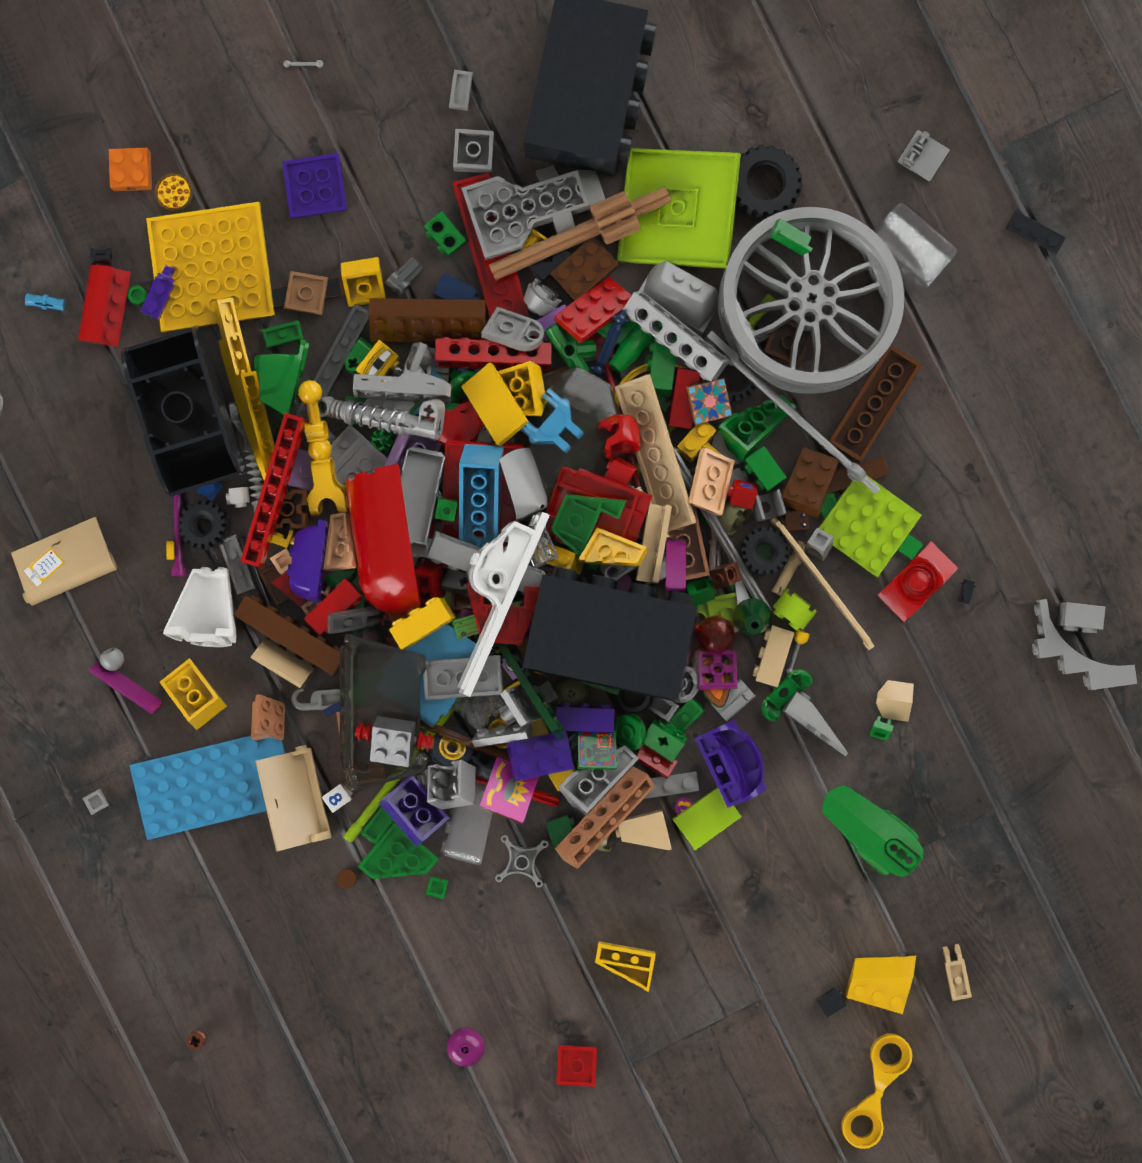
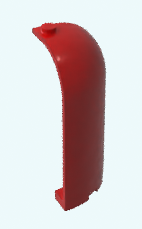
M399 464L375 468V473L368 475L367 472L354 475V480L350 478L345 481L361 590L365 598L375 608L391 614L407 613V616H409L408 613L416 608H420L421 604L413 564Z

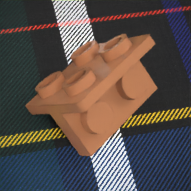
M260 694L256 695L255 702H252L251 739L260 740L268 737L277 740L284 739L285 703Z

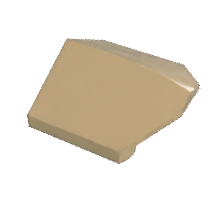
M891 680L886 681L878 691L876 705L882 718L909 721L913 703L914 684Z

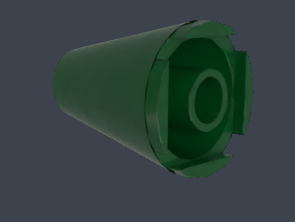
M757 598L741 601L736 606L733 614L736 628L747 636H757L764 633L770 626L772 619L768 605Z

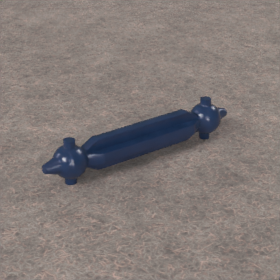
M622 310L617 315H613L615 323L611 325L597 357V365L590 368L593 372V379L606 373L603 367L608 363L622 331V325L628 323L625 310Z

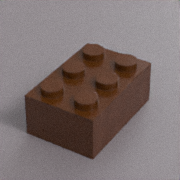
M593 237L588 239L550 273V277L574 302L606 279L618 268L619 263Z
M803 447L782 496L784 506L818 518L839 470V459Z

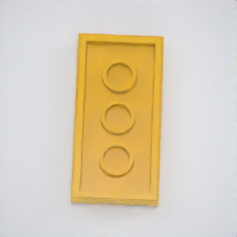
M489 362L461 386L496 445L502 446L529 423L492 363Z

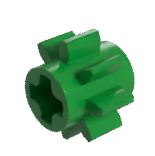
M377 428L371 435L372 445L377 450L385 449L388 451L395 443L392 431L388 433L386 429L379 431Z

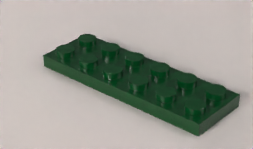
M496 643L550 731L559 741L566 737L562 732L565 730L564 726L556 716H552L555 712L547 701L543 700L545 696L537 685L534 684L535 681L531 674L523 667V662L516 654L512 644Z

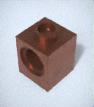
M737 561L722 564L709 571L714 589L728 587L742 580Z

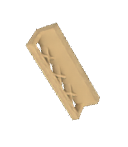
M650 504L648 507L641 545L647 547L648 552L640 566L637 567L635 581L651 584L659 583L672 509L670 505Z

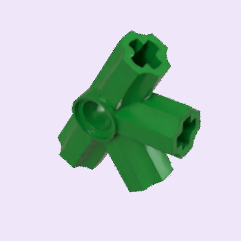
M554 323L545 329L544 333L555 348L556 356L564 362L574 379L584 376L590 369L582 358L595 356L596 344L594 340H586L580 343L566 330L564 332L558 323ZM566 346L569 349L568 355L564 352Z

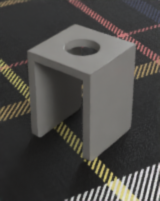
M780 489L769 494L756 496L753 505L756 523L786 514ZM762 502H767L770 505L769 512H763Z

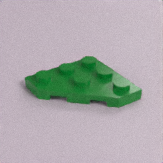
M394 822L360 863L358 868L372 879L427 874L439 858L423 844H419L416 847Z

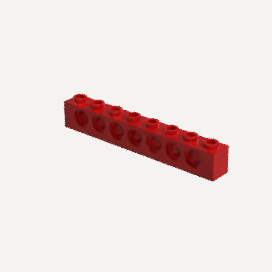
M284 413L240 562L260 568L264 567L303 437L305 424L307 423V420L302 417Z

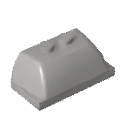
M667 261L656 264L639 289V291L645 292L699 336H702L718 308V292L715 287Z

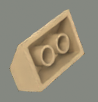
M265 638L251 656L253 660L299 688L305 687L316 669L312 666L313 663L304 658L300 659L296 656V653L288 648H282L280 643L271 638L270 640Z

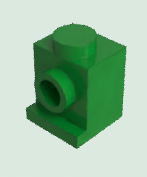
M707 576L686 583L688 593L693 598V606L715 599L714 594L717 593V590L714 589L713 583L709 582Z

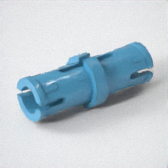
M27 293L25 305L42 307L43 310L49 308L64 311L66 300L49 297L46 294L40 296Z

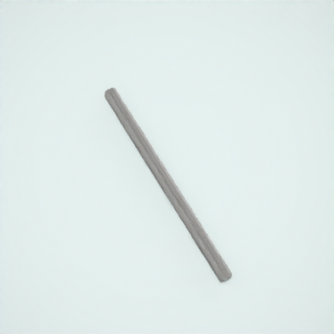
M673 448L684 484L690 492L693 477L677 450ZM700 509L730 561H737L742 581L751 596L765 602L770 611H772L716 515Z

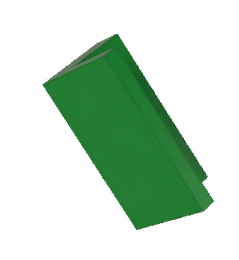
M782 219L776 220L769 237L800 255L812 252L813 248L808 246L811 236Z

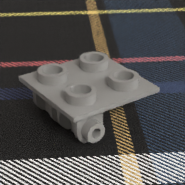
M917 130L897 162L930 182L950 149L929 137L930 134L928 132Z

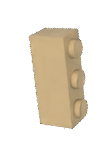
M773 625L770 629L766 630L764 639L767 641L765 647L761 646L758 658H761L759 666L755 665L752 676H755L754 681L778 687L795 632Z

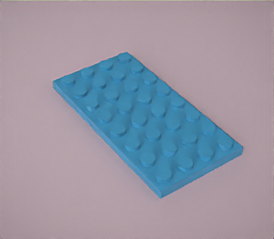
M251 736L129 765L147 840L267 811L255 761L285 754L283 741L272 737L253 740Z

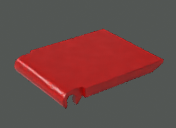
M562 466L545 512L550 516L543 532L549 533L550 537H555L554 541L565 544L551 531V528L566 494L627 500L619 519L601 512L592 535L597 528H600L636 543L652 495L582 468L576 471Z

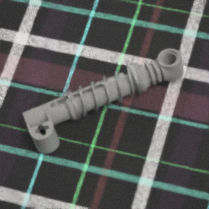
M331 396L321 397L318 401L320 417L344 420L345 423L350 425L357 422L360 427L368 425L369 429L378 427L379 431L387 429L388 433L393 430L398 435L412 434L436 440L441 437L443 431L445 405L439 399L423 402L420 407L419 416L410 415L409 412L399 409L393 411L390 407L383 409L380 405L376 407L370 403L364 405L363 402H357L356 400L340 401ZM323 403L326 404V411L323 408ZM428 415H430V417H434L435 420H434V419H429V418H428Z

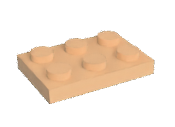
M701 448L690 491L689 504L714 515H722L735 460L707 448Z

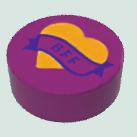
M686 797L678 799L674 806L676 813L680 814L691 806L693 802Z

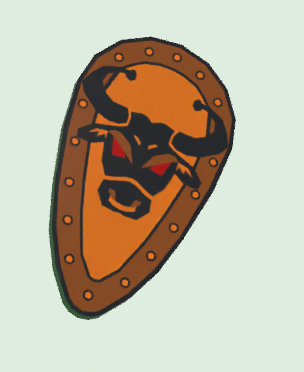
M705 644L694 651L691 657V667L697 676L698 652L725 651L721 646ZM713 656L708 658L702 666H711L714 662ZM721 656V662L724 665H730L729 659ZM716 666L714 671L716 673L721 672V667ZM724 673L722 675V683H728L731 680V673ZM702 674L703 679L707 683H714V676L712 674ZM730 689L702 690V692L714 706L723 708L729 698Z

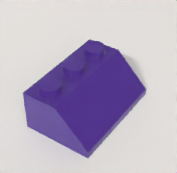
M560 702V705H556V717L564 726V731L614 732V707H610V703H599V706H591V703L581 702L579 706L572 705V702Z

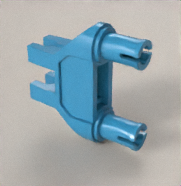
M549 388L546 391L547 394L544 393L542 398L555 408L553 413L540 428L534 427L529 422L521 431L529 437L530 443L538 445L555 444L567 454L571 447L561 438L565 431L568 430L578 440L584 433L572 422L569 400L560 398Z

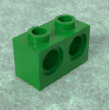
M442 211L424 225L426 229L424 233L430 241L434 239L437 242L438 246L436 248L443 256L446 254L450 258L467 244L465 238ZM436 224L443 226V230L439 233L433 231V227ZM447 239H454L455 245L447 247L445 246V241Z

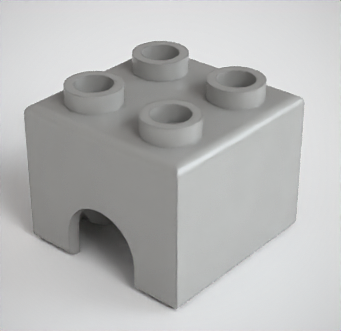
M463 760L452 761L451 764L453 766L428 765L427 803L441 810L474 805L476 767Z

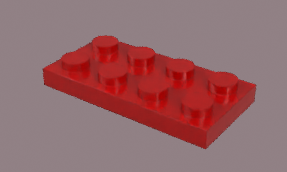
M608 277L554 316V321L582 343L614 320L613 315H617L623 310L632 295L611 277Z

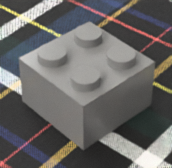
M455 129L454 171L492 173L494 131Z
M1070 602L1060 603L1058 626H1062L1065 631H1078V628H1080L1083 633H1097V630H1103L1106 607Z

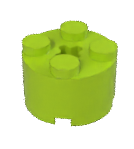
M786 588L773 605L775 608L773 613L781 619L787 618L790 621L789 625L798 631L800 628L804 630L817 613V610L811 611L809 609L811 605L796 593L789 594L790 589Z

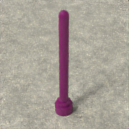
M181 494L174 496L175 564L171 568L172 577L187 576V568L183 564L182 537L179 533L181 530L178 529V524H181L179 517H182Z

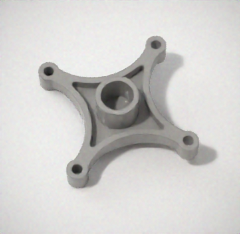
M502 834L501 841L506 844L509 850V862L501 873L496 874L495 880L501 882L508 875L523 874L530 877L535 882L536 887H542L543 881L538 878L534 863L538 853L548 847V840L543 839L535 847L524 848L513 844L507 834Z

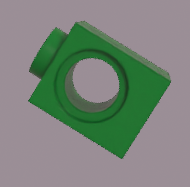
M437 496L434 518L454 522L458 504L457 500Z

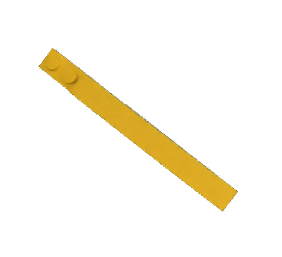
M233 298L216 300L213 302L222 336V340L218 341L247 438L262 477L265 480L275 445L265 405L259 400L256 371L251 372Z

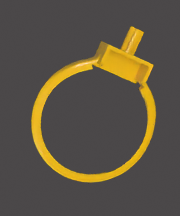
M648 363L628 373L619 385L633 380L644 372L650 371L647 370ZM615 392L612 413L613 415H618L620 402ZM708 422L695 425L677 446V452L690 463L699 455L701 448H707L721 454L709 444L715 437L717 430Z

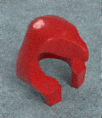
M618 414L599 422V429L605 428L608 431H617L606 440L605 452H607L606 458L608 460H612L616 455L640 451V432L634 417Z

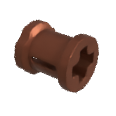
M199 1030L192 1032L186 1039V1045L191 1050L200 1049L206 1042L205 1034ZM194 1037H196V1039H200L198 1045L196 1042H192V1039Z

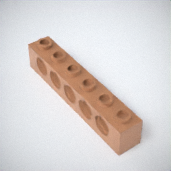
M632 767L555 848L562 860L578 869L655 787L649 775Z

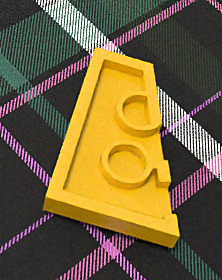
M597 528L578 560L580 563L639 567L648 549L643 545Z

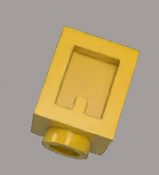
M290 529L287 539H284L285 535L274 531L271 543L289 549L291 545H294L296 531Z

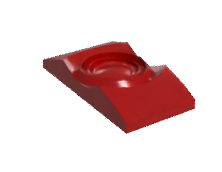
M931 541L877 596L905 622L956 572L958 567Z

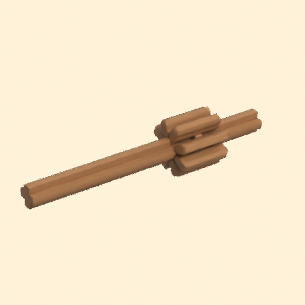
M665 187L631 202L626 193L622 191L591 205L590 210L593 219L491 263L489 267L495 280H498L600 234L605 244H610L639 231L638 217L671 203V199Z

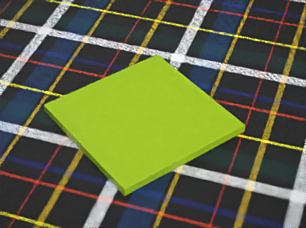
M631 148L624 192L630 202L665 187L671 203L638 217L640 230L619 239L617 262L656 265L667 261L675 266L726 269L731 253L741 154Z

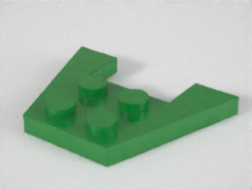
M566 494L551 531L577 555L581 556L590 540L600 513L603 512L619 519L627 500ZM589 564L595 571L600 566V564Z

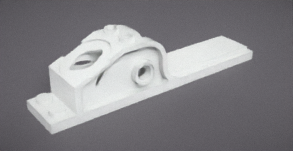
M544 512L532 516L529 522L531 528L516 521L509 522L490 543L487 542L478 552L473 553L469 563L472 564L469 571L470 585L475 592L489 599L492 609L457 688H460L459 693L470 697L550 516ZM503 542H508V545L503 547ZM494 574H497L499 576V582L497 584L493 583L492 577Z

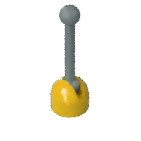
M795 630L794 640L797 645L790 666L786 669L787 675L793 671L800 645L805 644L809 639L810 634L807 632Z

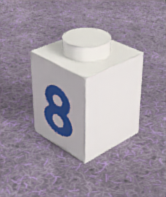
M341 783L325 794L322 799L331 812L334 813L353 799L351 796L353 792L350 788L348 789L347 784L344 786Z

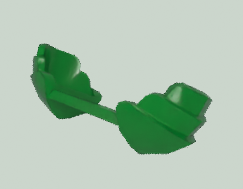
M800 669L789 673L778 687L764 699L761 708L762 715L768 720L776 722L783 713L780 708L798 689L805 691L813 683L808 672ZM782 688H787V695L779 697V691Z

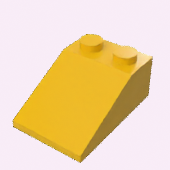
M190 658L160 681V684L184 717L196 730L227 707Z

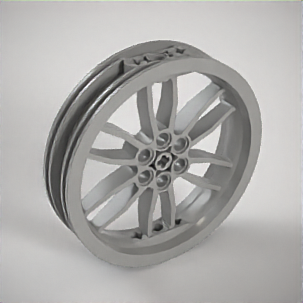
M801 207L785 210L764 219L753 227L742 238L732 253L727 268L723 273L718 293L720 325L729 347L740 356L739 360L766 383L786 391L804 394L838 390L854 383L867 374L892 344L899 330L904 310V287L901 273L895 258L883 240L868 226L854 217L839 211L819 207ZM777 219H782L795 228L802 230L807 235H809V230L826 233L823 259L818 271L811 270L809 254L806 253L801 255L802 277H798L779 257L762 246V244L772 239L769 236ZM833 235L857 249L862 254L866 263L850 268L833 280L827 281L824 279V273L830 256ZM754 252H757L776 267L788 283L785 284L765 275L749 264L747 260ZM745 270L761 284L784 295L786 299L763 303L742 312L737 301V286L741 271ZM865 270L869 271L874 284L860 289L840 291L838 287L847 278ZM808 279H814L817 285H811ZM791 286H797L800 291L793 292ZM878 289L884 302V314L880 330H875L859 316L837 306L836 302L858 298ZM824 291H830L832 293V297H827L824 294ZM808 298H810V300L813 299L814 302H813V303H812L811 301L808 302L807 299H808ZM794 304L798 310L792 311L789 305ZM822 309H828L830 315L823 314ZM782 310L784 316L755 332L754 330L751 331L750 324L746 318L762 312ZM804 316L812 317L813 322H807ZM834 317L853 324L874 339L872 345L867 350L864 349L835 322ZM790 320H794L798 326L791 346L789 367H786L765 355L759 349L755 339L773 332ZM819 324H823L842 344L860 357L841 368L819 372L818 365L821 348ZM803 330L811 331L813 345L812 372L795 369L798 343Z

